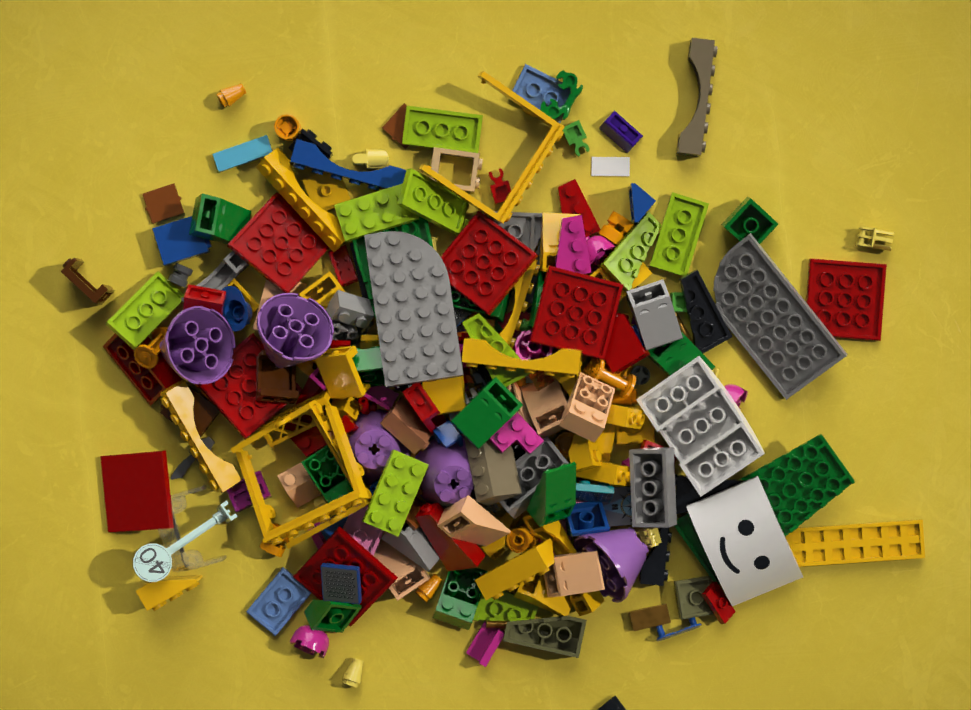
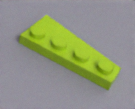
M647 212L600 265L616 283L624 284L623 290L626 293L631 290L632 283L638 276L639 268L642 262L645 261L647 252L653 245L662 226L650 212Z
M480 313L462 322L470 338L486 340L499 352L520 359L516 352ZM497 366V369L487 368L491 378L494 379L496 377L505 387L531 374L524 372V369L517 368L516 371H507L503 366Z

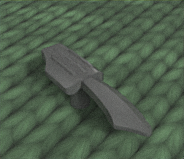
M210 437L201 439L211 451L215 442ZM192 454L178 465L171 479L183 478L188 468L198 459L194 458Z

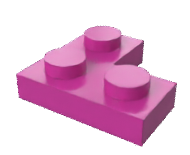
M518 412L488 439L501 454L515 441L528 455L544 442Z

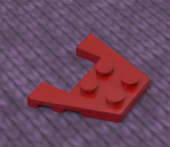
M309 377L295 405L321 393L323 389ZM305 414L301 417V421L310 423L312 422V417ZM344 415L341 418L346 434L351 431L354 432L359 428L349 416ZM288 422L284 429L294 431L297 424ZM317 426L290 438L307 457H310L327 445Z

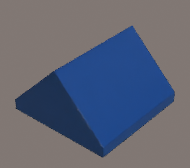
M631 183L628 187L631 222L636 225L656 200L637 184Z
M602 502L576 503L570 516L565 518L567 535L569 536L610 531Z

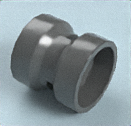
M175 263L173 267L174 272L169 276L168 280L186 288L188 276H191L193 270Z

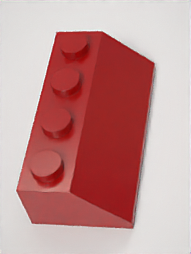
M116 333L103 346L150 406L162 398L160 395L162 391L182 380L164 360L161 352L158 354L157 365L147 369L137 363L134 357L135 350ZM147 337L140 345H148L152 340Z

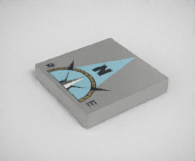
M631 486L614 487V495L610 503L602 502L609 527L632 525Z

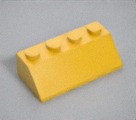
M551 538L475 579L485 600L490 598L496 600L504 595L503 591L508 589L511 592L519 587L518 583L523 581L526 584L535 579L533 575L539 573L541 576L550 571L549 567L554 564Z

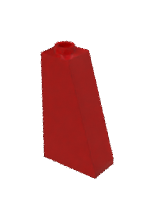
M426 503L422 505L415 518L446 570L454 571L477 568L486 556L479 546L474 543L451 538L437 526L444 511V508L439 503Z

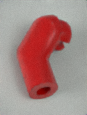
M366 397L358 399L362 414L377 411V404L375 402L368 401Z

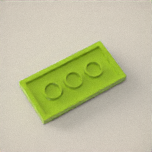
M407 106L402 144L478 153L483 115Z
M410 168L406 169L397 205L454 235H459L462 230L468 202L433 179Z
M402 184L334 205L345 242L420 220L418 215L397 205Z
M672 192L649 266L680 276L688 274L709 203Z
M157 271L105 325L135 350L183 302L181 299L184 297V294Z
M392 449L362 522L399 537L429 464Z

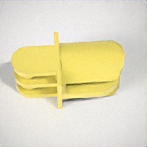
M366 149V154H355L352 158L356 165H367L368 170L384 168L389 163V156L382 149Z
M859 226L861 230L857 236L859 237V241L856 243L857 246L887 251L892 250L890 246L875 244V242L892 244L893 239L879 237L876 234L894 236L895 232ZM866 230L871 231L870 236H866ZM869 239V244H864V240Z
M642 527L638 530L639 539L647 547L651 548L662 543L658 528Z

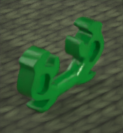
M564 70L558 73L556 79H563V83L558 84L560 89H570L566 102L563 106L558 107V102L550 99L551 105L547 107L545 101H543L540 107L542 112L554 120L564 114L563 120L569 116L575 99L581 94L583 85L577 88V76Z

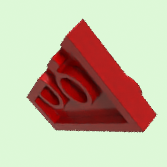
M576 179L559 186L561 212L563 214L582 215L585 237L599 232L601 229Z

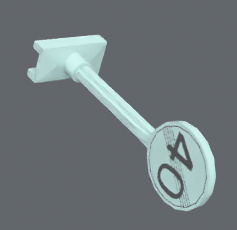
M225 501L216 508L218 512L213 514L211 519L170 547L165 548L157 543L142 546L133 558V568L136 575L147 582H158L164 579L171 570V555L214 525H219L224 521L228 524L238 516L236 513L232 516L229 515L230 510L224 508L229 503Z

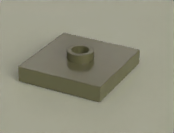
M709 575L674 581L679 619L714 614L701 595L713 582Z

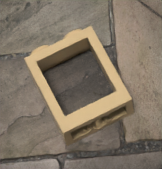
M434 147L431 169L438 174L441 154L474 159L470 186L454 185L469 193H474L475 189H479L480 178L477 177V171L482 169L483 159L479 158L480 153Z

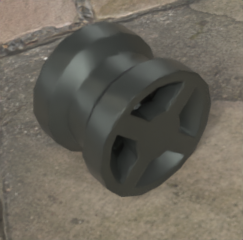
M636 366L630 372V374L637 376V385L647 383L650 378L649 370L644 366Z

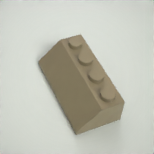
M464 436L477 502L491 505L522 494L512 445L501 454L489 440L477 449Z

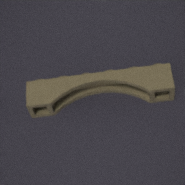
M691 38L688 61L692 65L697 77L699 95L697 108L692 120L679 134L676 153L679 155L700 157L701 152L705 153L706 141H703V136L708 131V122H705L706 114L709 115L711 103H708V95L711 96L713 90L710 78L711 76L714 77L715 65H712L713 57L716 58L718 48L714 46L715 40Z

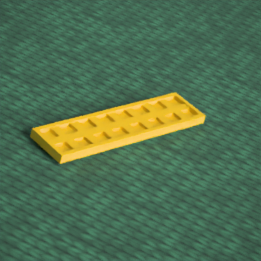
M922 519L799 527L785 537L799 567L925 558Z

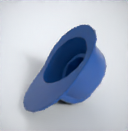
M226 286L222 289V291H226L223 317L229 323L232 331H240L250 324L253 315L252 308L244 300L239 289L234 286Z

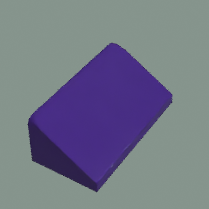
M615 110L599 127L602 132L626 153L643 137Z

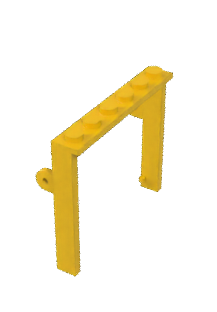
M482 71L477 76L482 80V84H489L522 107L526 114L533 118H538L551 127L497 213L432 170V167L429 165L421 164L419 170L497 223L504 224V222H508L513 214L511 211L514 206H518L522 201L523 196L521 195L524 190H528L532 185V178L535 173L538 174L542 169V162L545 157L548 158L554 149L552 146L555 141L558 142L563 136L564 132L562 130L565 126L559 124L495 78Z
M316 399L230 448L233 453L237 451L241 453L243 452L242 448L308 411L352 487L330 421L326 419L323 408L317 403ZM366 488L369 498L362 501V505L354 508L350 507L346 509L347 512L335 515L330 520L317 525L298 537L289 538V542L285 544L286 547L289 549L367 506L372 498L371 491Z
M329 405L325 407L354 491L275 529L271 520L276 517V513L271 505H265L250 460L253 459L252 455H249L248 451L245 450L241 453L235 452L264 539H262L263 543L280 544L283 542L282 539L295 537L301 530L312 529L315 527V523L326 522L331 519L330 516L347 512V508L351 506L352 508L358 507L363 504L362 501L369 498L361 477L364 475V469L355 460L337 406Z

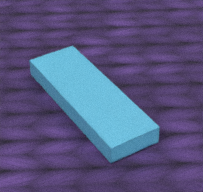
M265 135L213 154L220 173L263 158L273 150L268 136Z

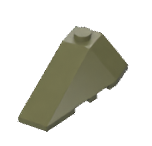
M559 616L507 622L503 641L579 658L587 620L572 616Z

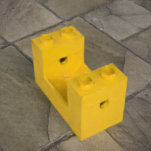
M611 404L605 428L596 442L601 454V466L582 472L576 471V477L612 485L630 486V466L611 463L610 457L616 426L641 429L645 421L644 411Z

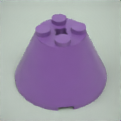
M296 293L278 294L269 298L262 305L257 316V329L266 355L278 368L292 367L316 359L323 355L332 343L334 334L332 320L327 311L311 298L306 299L298 296Z
M194 306L184 309L173 318L159 347L164 360L181 378L194 384H209L222 378L230 369L234 360L232 356L233 348H235V338L229 323L219 312L203 306Z
M377 409V411H370L369 414L359 413L357 420L353 421L359 428L347 434L355 460L364 469L362 480L366 485H371L375 480L380 479L392 449L411 456L412 453L380 424L388 412L386 410ZM377 444V448H380V451L374 453L371 447Z
M463 436V446L461 447L454 443L450 447L445 448L442 443L438 444L435 438L429 441L430 444L424 451L420 450L416 454L415 459L429 464L421 482L423 495H420L427 503H439L445 509L468 495L472 499H476Z
M629 527L628 529L584 534L578 536L573 543L577 553L598 551L605 590H600L602 596H610L613 598L612 601L616 603L625 600L646 560V553L649 552L647 545L639 540L635 530Z

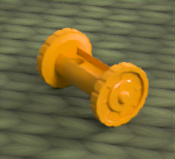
M158 326L152 332L153 340L148 345H140L135 349L134 357L139 365L147 369L157 365L158 354L161 352L159 345L165 336L167 327Z
M597 359L592 365L588 376L596 380L600 379L619 388L620 397L624 399L629 397L635 387L636 376L629 374L624 378L604 368V360Z

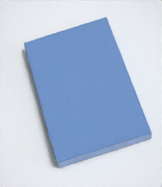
M525 64L512 90L539 110L543 101H545L547 107L551 105L550 99L556 100L558 107L563 106L570 94L569 88L562 90L558 87V84L563 82ZM564 114L555 119V121L560 124Z
M284 567L246 611L274 636L279 633L311 594Z

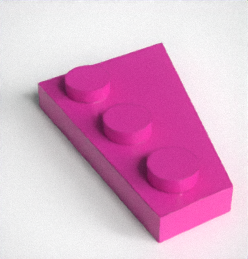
M582 215L562 218L555 267L581 274L592 273Z

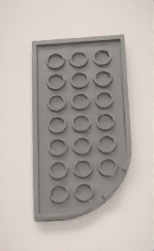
M389 231L364 235L385 387L389 388L464 376L450 280L440 255L427 242L408 233Z
M751 233L727 252L721 260L714 278L715 304L725 324L787 400L845 358L847 353Z

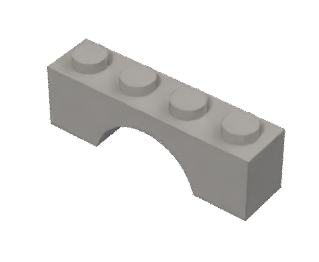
M232 251L207 278L196 286L222 290L244 271L249 264Z

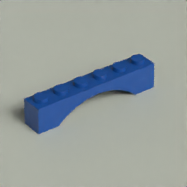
M298 139L295 141L290 160L294 168L304 170L305 167L311 168L312 173L323 175V172L331 174L330 178L342 180L343 177L350 179L349 183L359 186L360 183L368 184L367 188L376 191L379 188L386 189L402 184L406 173L405 169L391 165L368 172L348 170L330 161L315 144Z

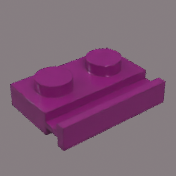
M261 471L255 472L263 499L266 500L272 497ZM244 478L227 490L235 512L238 513L253 506Z

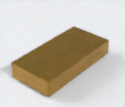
M666 603L629 612L633 631L671 623Z

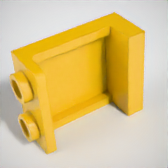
M356 346L329 348L323 355L315 359L331 399L360 398L371 387L369 383L362 384L352 359L358 353Z

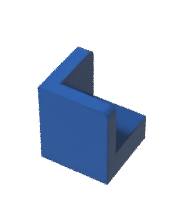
M449 420L433 430L436 442L438 444L442 443L445 448L450 447L454 443H457L460 447L463 446L462 436Z

